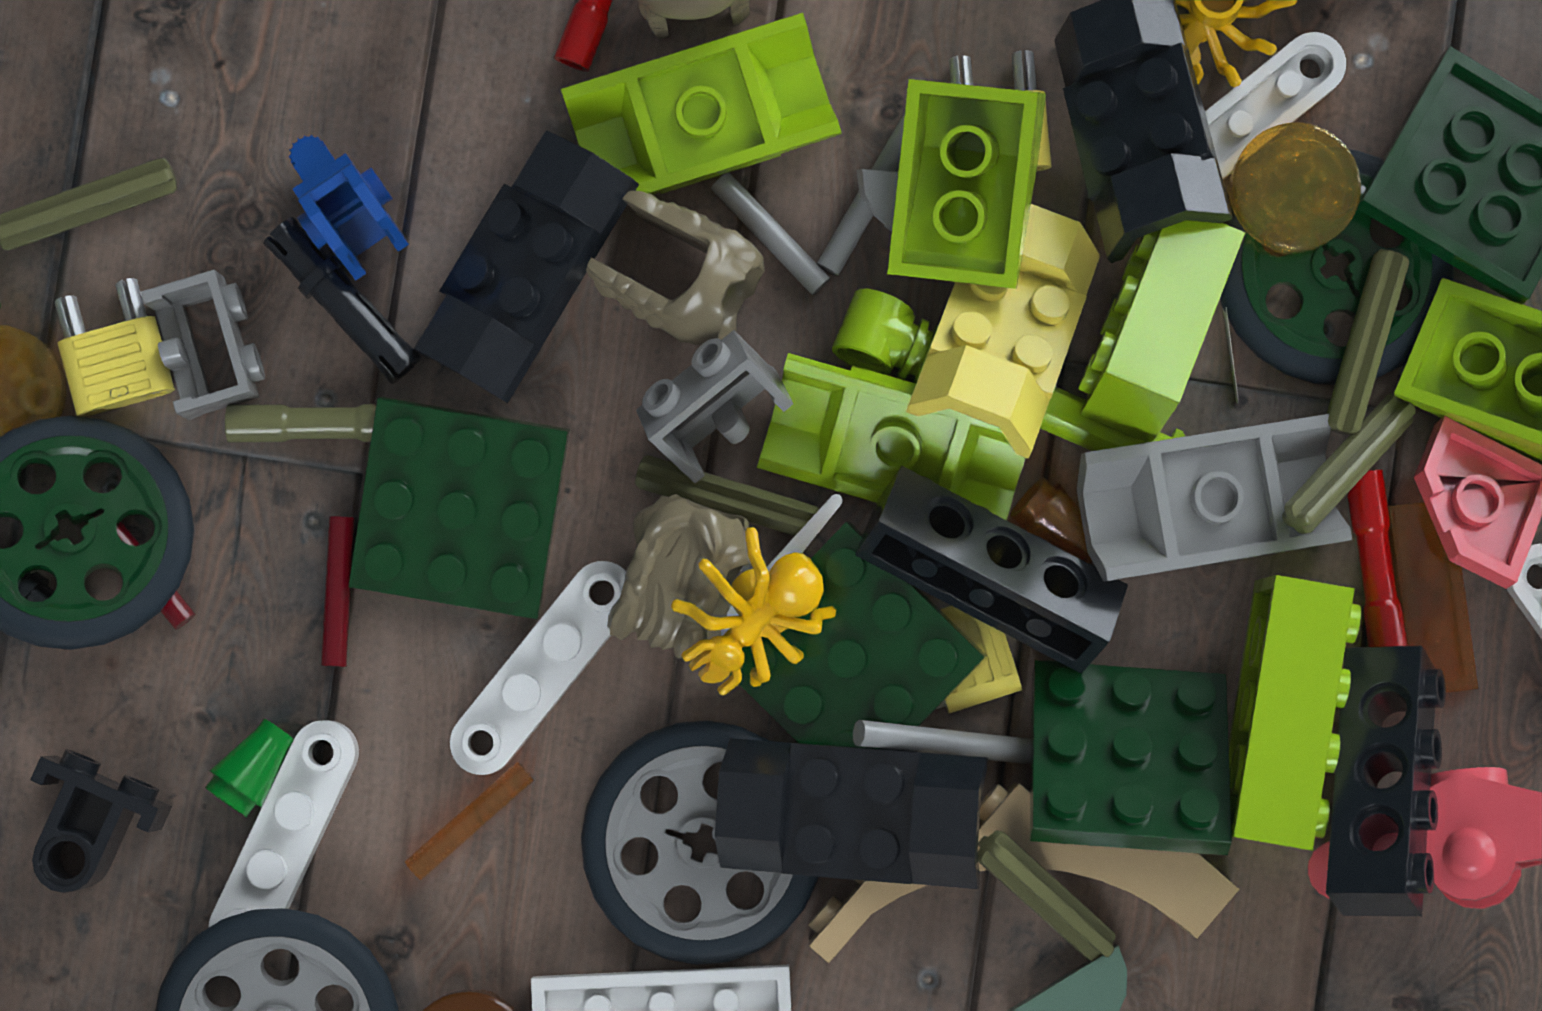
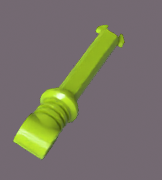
M858 289L854 293L832 346V352L843 362L851 366H857L885 375L890 374L895 367L899 369L897 373L898 378L905 380L908 374L913 375L912 383H917L939 325H936L933 331L928 330L930 321L923 318L916 325L913 323L915 319L913 310L903 301L878 290ZM1058 387L1054 389L1040 427L1042 430L1091 451L1147 443L1080 415L1086 400ZM1176 428L1171 436L1159 432L1154 441L1186 436L1182 430Z

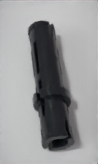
M294 217L283 221L270 233L271 236L264 240L263 244L267 249L280 259L292 272L291 274L300 282L299 291L307 299L313 297L324 307L343 331L377 365V368L386 376L391 384L400 380L420 361L422 357L418 352L413 350L393 329V326L342 272L344 268L342 262L335 255L330 258L322 249H318Z

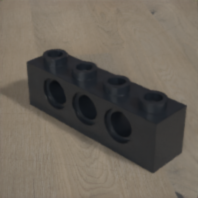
M902 465L878 498L855 553V556L1081 674L1110 642L1128 588V584L1119 579L1104 582L1094 565L1084 562L1048 543L1045 539L1027 532L993 514L988 509L970 502L936 484L931 479L921 476Z
M1422 645L1345 648L1343 668L1350 670L1351 681L1346 705L1344 708H1340L1338 731L1340 735V752L1335 769L1326 894L1343 916L1422 917L1423 894L1432 893L1434 886L1433 859L1430 853H1426L1427 831L1435 830L1438 823V802L1435 792L1430 790L1431 769H1438L1442 760L1441 737L1438 729H1434L1435 708H1443L1445 704L1446 686L1442 669L1434 667ZM1396 712H1406L1404 718L1396 725L1381 727L1389 715ZM1391 772H1402L1400 779L1394 785L1388 788H1377L1379 781L1385 775ZM1387 833H1398L1397 839L1392 846L1382 851H1372L1378 838Z

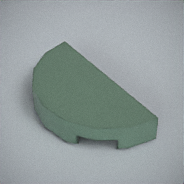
M1117 944L1113 945L1115 950L1109 957L1101 955L1094 961H1087L1007 1011H1119L1127 994V967Z

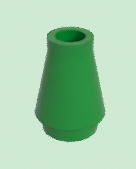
M264 718L250 735L209 770L214 776L205 786V789L247 818L255 805L262 808L294 739Z

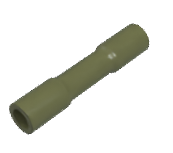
M283 404L227 405L225 412L226 439L228 443L286 442L291 439H357L362 442H371L376 404H363L358 407L292 408Z

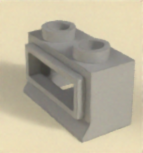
M211 270L141 291L144 304L155 311L163 341L158 343L160 357L164 366L172 370L180 399L172 401L176 414L191 420L203 414L226 408L227 405H236L259 398L255 382L264 380L265 372L256 345L254 343L244 345L238 322L248 319L243 296L236 282L227 285L225 278L216 270ZM213 299L238 385L210 393L185 307Z
M733 330L722 340L713 338L704 342L695 351L692 357V364L672 381L670 379H661L654 383L646 391L642 405L636 409V412L648 440L696 483L705 476L693 450V447L716 428L732 444H737L744 440L749 433L750 427L741 408L764 389L768 391L772 401L783 412L794 403L777 370L767 364Z

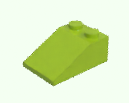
M908 80L887 274L1017 288L1039 159L1046 94L925 80Z
M1442 278L1394 392L1395 397L1410 402L1414 406L1440 418L1446 416L1530 459L1542 463V311Z

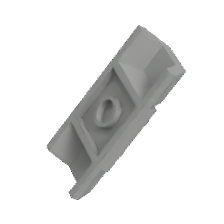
M1329 414L1082 453L1076 490L1087 552L1102 580L1106 582L1351 541L1350 526L1336 507L1331 510L1311 533L1299 534L1293 527L1287 526L1282 518L1286 502L1326 461L1325 453L1331 432V427L1328 424Z

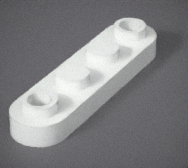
M1309 32L1296 37L1243 80L1240 86L1233 88L1205 111L1223 180L1325 98L1341 82L1346 71V57L1342 47L1334 38L1319 32ZM1305 59L1315 61L1320 67V76L1313 79L1304 76L1300 70V61Z
M608 561L593 562L583 567L460 718L451 733L450 749L453 758L461 768L477 775L491 774L503 769L611 636L610 629L607 627L608 615L612 606L620 598L626 571L622 567ZM599 581H608L614 588V597L606 605H597L591 598V589ZM479 730L488 732L493 738L492 750L486 755H478L471 748V738Z
M329 720L315 721L306 725L298 732L213 910L209 927L222 919L250 910L289 909L358 762V742L352 731L345 725ZM321 740L329 742L333 748V758L326 765L317 763L312 753L315 744Z

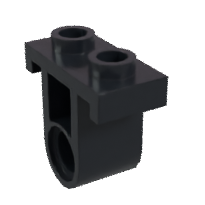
M65 749L62 757L57 755L41 756L30 781L39 785L58 784L59 780L65 782L34 849L32 858L33 869L40 883L52 891L66 893L92 887L100 882L109 871L135 813L141 815L136 828L145 832L162 830L172 806L156 799L159 789L127 775L123 776L120 783L100 775L98 771L101 763L72 750ZM69 841L78 844L85 854L84 868L77 876L66 872L60 861L61 849Z

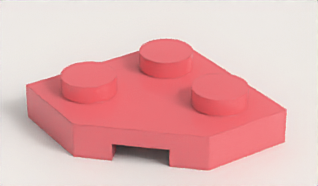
M1444 416L1433 427L1414 475V480L1449 561L1507 589L1518 581L1542 517V465Z

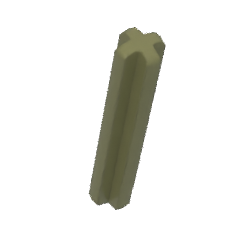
M158 158L0 214V245L4 250L11 251L171 195L177 190L174 171L166 158Z
M1380 249L1373 255L1327 410V414H1329L1328 424L1331 427V431L1352 435L1357 434L1361 430L1409 266V258L1398 252Z
M1394 393L1387 395L1363 420L1361 430L1357 434L1349 435L1286 502L1285 511L1282 514L1286 525L1293 527L1299 534L1311 533L1413 423V415L1416 413L1414 404L1395 397Z
M650 455L642 458L635 477V485L639 489L668 497L677 494L682 498L705 507L732 515H741L748 522L793 536L819 510L815 505L703 472L704 477L694 483L673 462Z
M996 830L989 837L984 835L978 842L980 847L978 862L1088 961H1094L1101 955L1109 957L1115 949L1112 944L1116 938L1115 933L1005 832Z

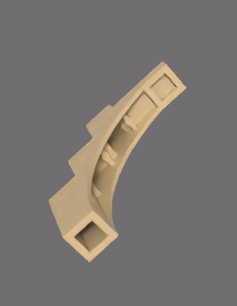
M1014 782L1007 791L997 784L981 802L978 842L984 835L989 837L996 830L1005 832L1044 869L1089 877L1130 892L1153 905L1196 939L1240 890L1198 853L1030 841V792L1019 783ZM979 863V871H986L987 869ZM855 880L858 885L842 903L832 896L809 922L808 926L816 932L809 940V946L825 961L830 963L871 914L899 897L927 885Z

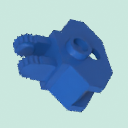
M304 135L301 139L297 138L298 141L296 143H292L293 147L289 149L291 154L288 157L303 180L302 183L293 188L299 203L305 211L297 219L318 249L328 244L354 279L357 280L366 274V269L357 256L387 236L398 252L409 245L383 206L393 198L371 167L360 173L346 153L335 160L327 146L318 136L313 137L310 135L306 137Z

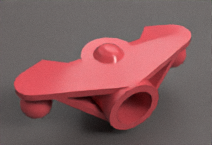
M1497 767L1465 768L1431 774L1430 790H1433L1437 797L1438 823L1435 830L1427 831L1426 853H1430L1433 859L1435 885L1448 900L1464 908L1486 909L1501 904L1514 892L1521 878L1522 869L1542 865V792L1509 785L1507 770ZM1387 833L1378 838L1372 851H1382L1392 846L1397 839L1398 833ZM1330 841L1317 848L1308 862V876L1311 885L1319 894L1328 899L1330 898L1326 894Z

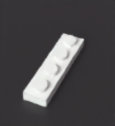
M789 964L533 976L531 978L532 1011H791Z

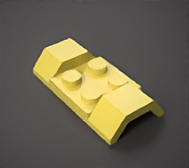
M1031 204L1017 288L955 282L906 409L907 413L918 417L946 409L960 412L999 427L1015 453L1029 459L1100 258V254L1080 222Z

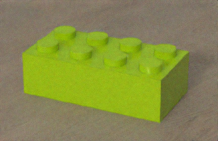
M1280 575L1255 580L1229 737L1232 837L1313 851L1315 837L1323 838L1325 836L1329 821L1330 802L1328 799L1321 798L1325 772L1334 773L1340 752V735L1332 733L1335 708L1345 707L1351 681L1350 670L1342 668L1346 642H1355L1361 620V606L1352 604L1355 588Z

